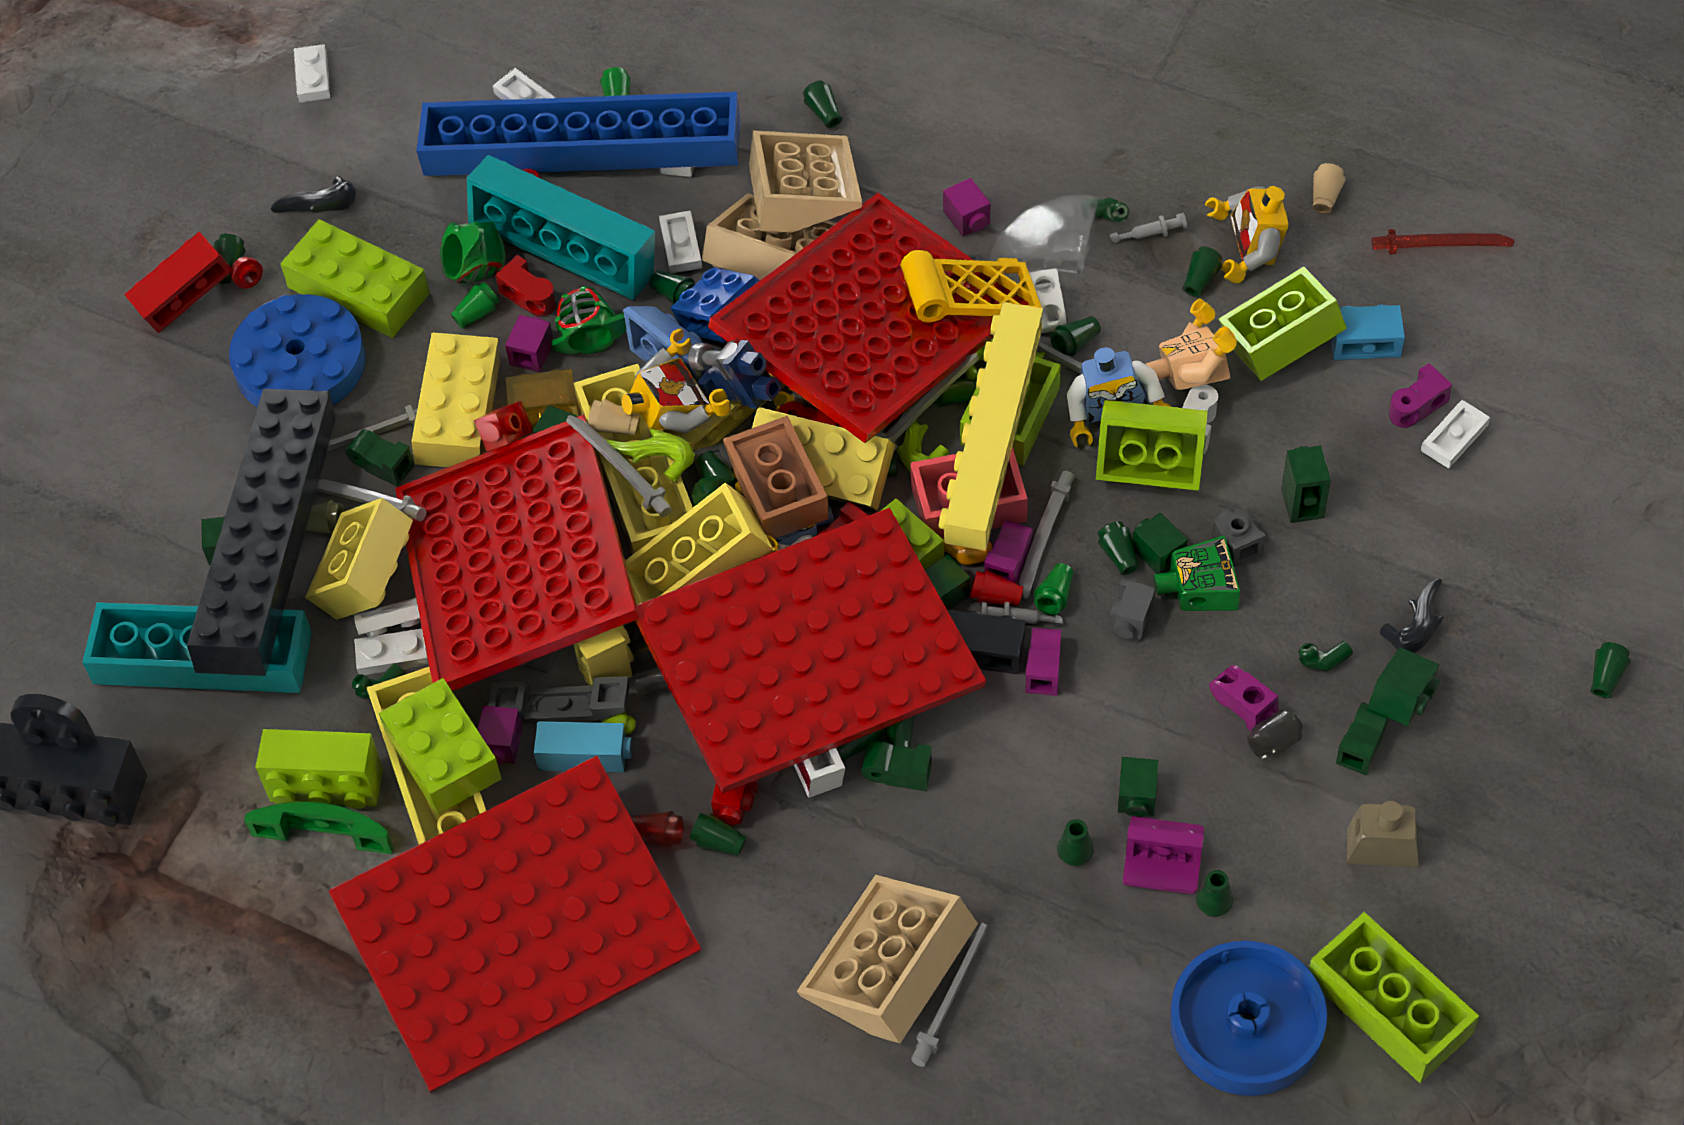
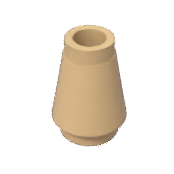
M1326 163L1320 165L1318 170L1314 172L1312 209L1320 214L1331 213L1332 207L1345 183L1344 171L1341 167Z
M603 399L602 402L594 400L588 424L595 428L596 432L636 435L640 415H628L622 407L606 399Z

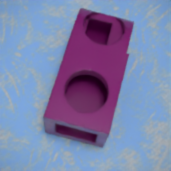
M1430 363L1419 369L1417 382L1409 388L1399 389L1392 394L1389 409L1390 421L1401 428L1414 426L1449 402L1452 383Z
M1006 520L1001 528L998 540L995 541L992 551L988 552L985 559L984 573L985 570L997 574L994 569L1009 573V576L1003 578L1017 583L1031 546L1033 528Z
M1033 627L1031 648L1029 649L1026 667L1025 693L1057 696L1061 630ZM1033 679L1046 680L1051 682L1045 685H1040L1034 682Z
M1230 665L1209 684L1210 691L1215 699L1246 722V728L1256 736L1279 717L1278 695L1236 665Z

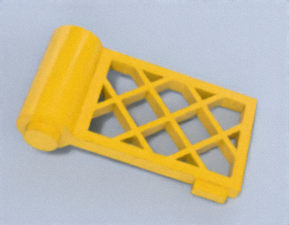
M914 250L908 253L901 261V269L916 314L923 322H935L946 315H1000L1003 302L1021 305L1012 299L1015 295L1028 302L1029 305L1024 306L1042 308L1026 263L1018 262L1017 258H998L997 261L933 259L928 251ZM944 271H952L961 278L956 282L945 275ZM982 272L990 277L991 280L987 283L973 273ZM1004 273L1018 274L1020 282H1014L1005 276ZM967 281L980 289V291L976 295L962 285ZM998 282L1011 292L1006 295L993 287V285ZM957 293L969 301V303H955L952 295ZM987 294L1000 302V304H990L982 297Z

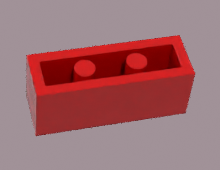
M199 231L172 255L163 260L147 276L138 281L124 295L143 319L157 333H160L229 275L233 269Z

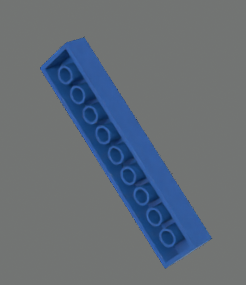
M737 92L422 103L416 152L424 176L468 175L472 173L487 155L505 161L518 169H533L536 172L738 166L741 115Z

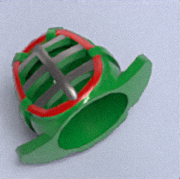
M475 221L461 225L452 222L446 227L442 237V247H440L439 251L442 271L446 277L454 280L455 283L484 282L493 278L504 267L506 251L493 221L481 223Z
M582 286L567 294L564 293L559 301L557 317L555 318L556 327L562 337L552 340L551 348L562 354H593L602 352L611 346L616 338L627 331L624 313L615 315L608 303L593 287Z

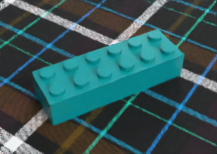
M487 155L467 177L468 223L493 221L502 240L631 300H634L649 283L654 273V230L490 155Z
M96 603L82 661L93 684L301 693L312 630L303 610L283 611L266 676L195 673L187 643L198 606Z

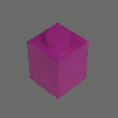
M971 177L943 190V211L962 236L980 231L985 226L991 224V203Z
M518 316L505 344L509 365L541 372L551 350V341L554 340L550 322L539 317Z
M483 705L478 732L495 756L498 765L503 763L515 764L523 729L519 710L516 708Z

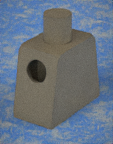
M1386 801L1383 804L1361 805L1346 830L1347 864L1418 867V828L1415 808L1412 806H1402L1394 801Z

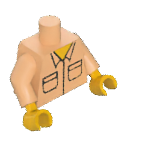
M1197 299L1192 304L1190 312L1196 319L1193 323H1188L1183 334L1159 345L1161 359L1145 363V365L1156 372L1159 380L1168 378L1176 390L1230 379L1225 353L1231 352L1236 347L1235 335L1227 326L1221 327L1215 334L1207 326L1202 327L1203 324H1208L1215 318V310L1203 299Z

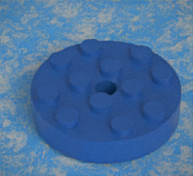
M297 294L281 296L250 312L238 326L232 337L229 360L241 393L257 408L263 389L329 391L332 405H335L345 398L360 380L365 367L366 351L359 326L353 315L344 306L322 296Z
M1256 941L1223 943L1198 955L1180 975L1173 992L1170 1011V1030L1173 1043L1186 1066L1201 1080L1219 1090L1247 1096L1277 1092L1292 1085L1304 1076L1318 1057L1327 1023L1325 998L1318 981L1311 971L1299 959L1285 950ZM1248 1013L1255 1016L1254 1025L1252 1020H1246L1240 1015Z

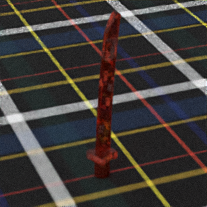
M1388 229L1387 236L1372 237L1371 239L1373 250L1389 249L1390 255L1396 254L1397 248L1436 246L1512 247L1515 242L1512 238L1493 233L1396 235L1395 229Z

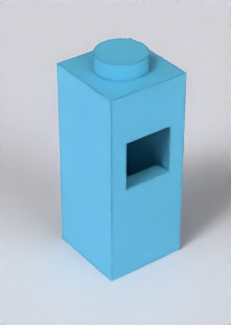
M537 721L534 756L540 771H567L597 755L606 772H624L625 759L632 758V737H626L624 723Z

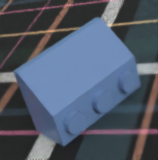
M628 306L623 310L630 350L646 363L663 347L667 349L671 346L670 335L676 329H683L684 337L677 343H683L688 338L691 339L692 346L695 343H702V340L696 333L686 331L671 314L665 315L656 307ZM688 353L685 355L676 354L673 357L674 359L681 358L696 383L706 372L695 370L689 365Z

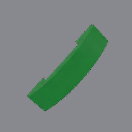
M317 802L280 803L248 812L244 818L252 837L287 841L290 828L352 836L356 849L361 851L392 854L394 850L388 831L380 824L361 813L337 805Z

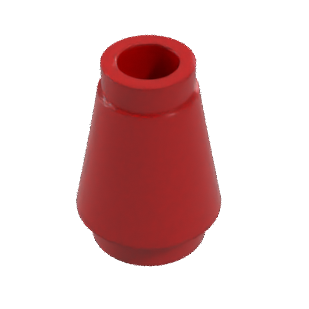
M985 570V573L976 571L970 598L978 600L977 603L979 604L987 602V604L1004 605L1005 602H1009V606H1019L1023 586L1017 585V583L988 570Z

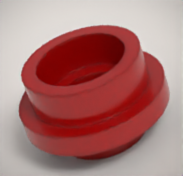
M241 257L231 267L233 269L231 272L232 280L242 289L255 286L263 275L262 265L254 258Z

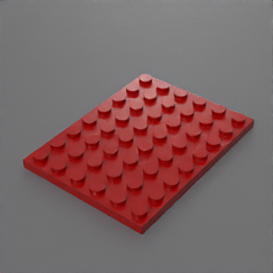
M876 193L864 202L861 208L852 211L713 315L708 324L709 329L727 342L733 340L738 346L741 340H748L755 352L762 353L766 359L765 370L864 443L868 442L959 367L969 355L976 353L987 341L994 337V335H991L993 316L946 315L935 322H923L918 318L901 269L903 258L914 250L928 251L933 259H973L880 193ZM944 271L945 275L956 282L961 278L952 271ZM982 272L973 273L987 283L991 280L990 277ZM967 281L962 285L976 295L980 291V289ZM998 282L993 285V287L1006 295L1011 292ZM957 293L952 295L955 303H969V301ZM987 294L982 297L990 304H1000V302ZM1018 295L1012 298L1021 305H1029L1026 300Z
M585 414L576 417V418H578V419H580V420H582V421L588 423V420H587ZM567 421L395 488L397 499L403 500L404 496L408 495L412 498L415 505L426 510V516L422 521L411 518L413 522L408 532L409 539L406 543L432 683L444 678L451 691L640 619L596 448L568 424Z
M891 508L636 605L640 619L635 621L722 794L984 688L986 684L984 675Z
M597 755L328 890L430 1093L701 952L699 943Z

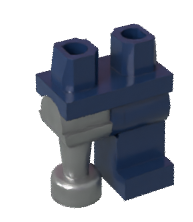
M733 340L729 341L721 351H715L711 345L705 343H695L689 350V365L695 370L706 371L697 381V384L708 401L712 391L723 389L727 396L726 399L729 401H738L743 406L758 409L764 400H773L782 390L779 380L771 377L765 370L767 361L762 353L755 352L748 340H741L738 346Z

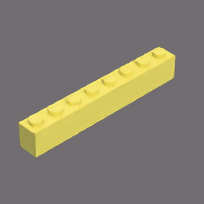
M1003 302L1000 315L994 314L991 324V335H994L993 341H987L984 350L983 360L987 362L986 368L979 369L976 388L980 389L978 396H972L969 407V416L973 417L971 424L965 423L963 428L962 443L965 444L964 451H958L956 454L954 471L958 472L956 480L950 479L947 489V500H950L948 509L942 508L939 529H944L945 544L986 551L1042 333V308Z

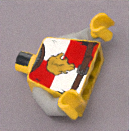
M1256 186L1229 196L1226 202L1213 197L1205 202V206L1215 209L1213 212L1208 213L1207 216L1218 221L1226 219L1229 211H1233L1230 217L1242 262L1238 264L1229 259L1222 264L1221 270L1226 273L1224 278L1236 284L1241 283L1248 269L1253 271L1262 265H1274L1288 229V219L1283 204L1285 194L1281 188L1270 186L1266 189L1262 186Z
M683 329L674 330L670 335L671 346L667 349L663 347L637 372L630 394H625L622 397V408L628 415L640 413L651 429H669L685 434L695 428H700L702 424L711 420L712 414L726 416L730 412L731 405L729 400L726 399L727 396L723 389L712 391L708 401L681 358H673L676 354L685 355L689 353L692 347L690 338L686 339L683 343H677L684 337Z

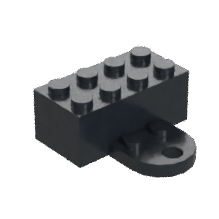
M43 694L19 696L15 700L10 713L13 724L0 722V810H26L37 816H47L48 814L61 815L72 821H81L82 819L96 820L107 826H116L117 824L130 825L147 777V773L131 741L95 735L84 714L66 701Z

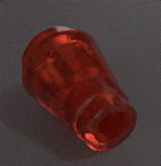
M673 811L630 816L643 841L668 848L673 844L679 845L681 843L684 833V821L681 815H675Z

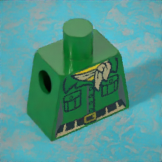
M1219 536L1175 550L1171 554L1170 572L1153 575L1156 595L1176 592L1179 607L1183 611L1238 610L1240 588L1225 536Z

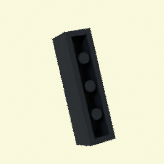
M947 610L981 670L1018 675L1025 640V620L1016 619L1008 615L1000 617L983 615L977 611L961 612Z

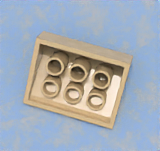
M753 131L749 169L760 231H767L772 234L782 232L793 233L862 207L861 194L847 136Z
M747 193L707 225L702 261L713 264L716 268L751 274L761 280L836 223L826 220L793 233L782 232L772 234L767 231H760L754 195Z
M875 875L797 990V993L802 998L873 1036L900 1044L978 923L960 896Z

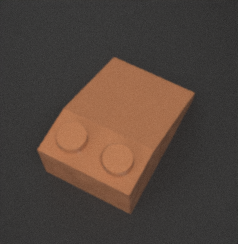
M788 416L723 439L743 496L748 499L766 535L772 536L775 539L829 519L828 497Z

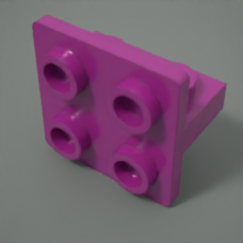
M1131 817L1127 835L1123 885L1196 894L1204 827L1197 824Z

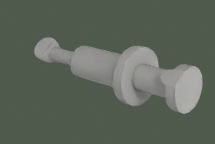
M1184 213L1177 214L1176 218L1166 221L1163 215L1158 216L1159 221L1136 226L1131 232L1120 235L1116 232L1109 236L1114 243L1131 237L1138 240L1161 233L1163 237H1167V230L1181 226L1183 229H1187V222Z
M982 602L981 614L998 617L1008 615L1016 619L1025 620V623L1028 624L1044 621L1052 622L1054 626H1064L1063 618L1059 615H1040L1038 610L1009 607V602L1004 603V608L986 606L987 602Z

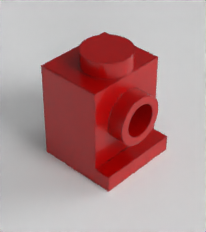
M521 400L493 410L474 420L486 451L507 445L533 432Z
M758 780L723 794L716 782L711 799L713 814L728 825L742 824L745 811L752 810L755 793H758L759 789Z

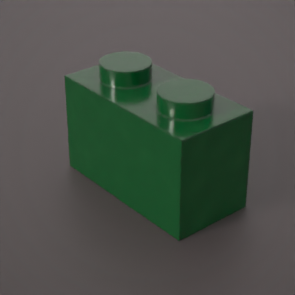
M1321 445L1313 447L1300 446L1287 450L1281 491L1290 523L1325 518L1331 478Z
M1399 647L1377 679L1367 709L1408 726L1415 714L1422 716L1429 699L1432 700L1440 684V680L1435 678L1440 664Z

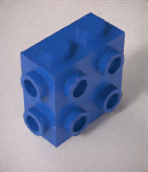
M714 267L706 271L702 275V279L691 289L684 291L679 296V300L670 309L679 325L686 331H692L702 338L724 343L725 340L708 328L710 318L760 280L751 274Z

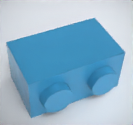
M1400 305L1339 307L1347 329L1331 338L1334 360L1401 358L1405 336Z

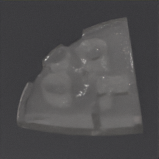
M1073 195L1060 197L1043 204H1038L1027 210L1000 234L991 250L988 261H997L998 258H1017L1018 262L1026 263L1028 272L1057 268V271L1084 275L1100 196Z

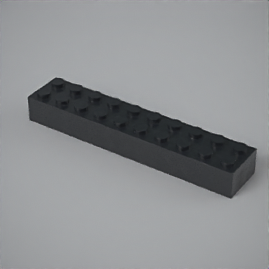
M263 389L187 643L195 673L266 676L336 420L329 391Z

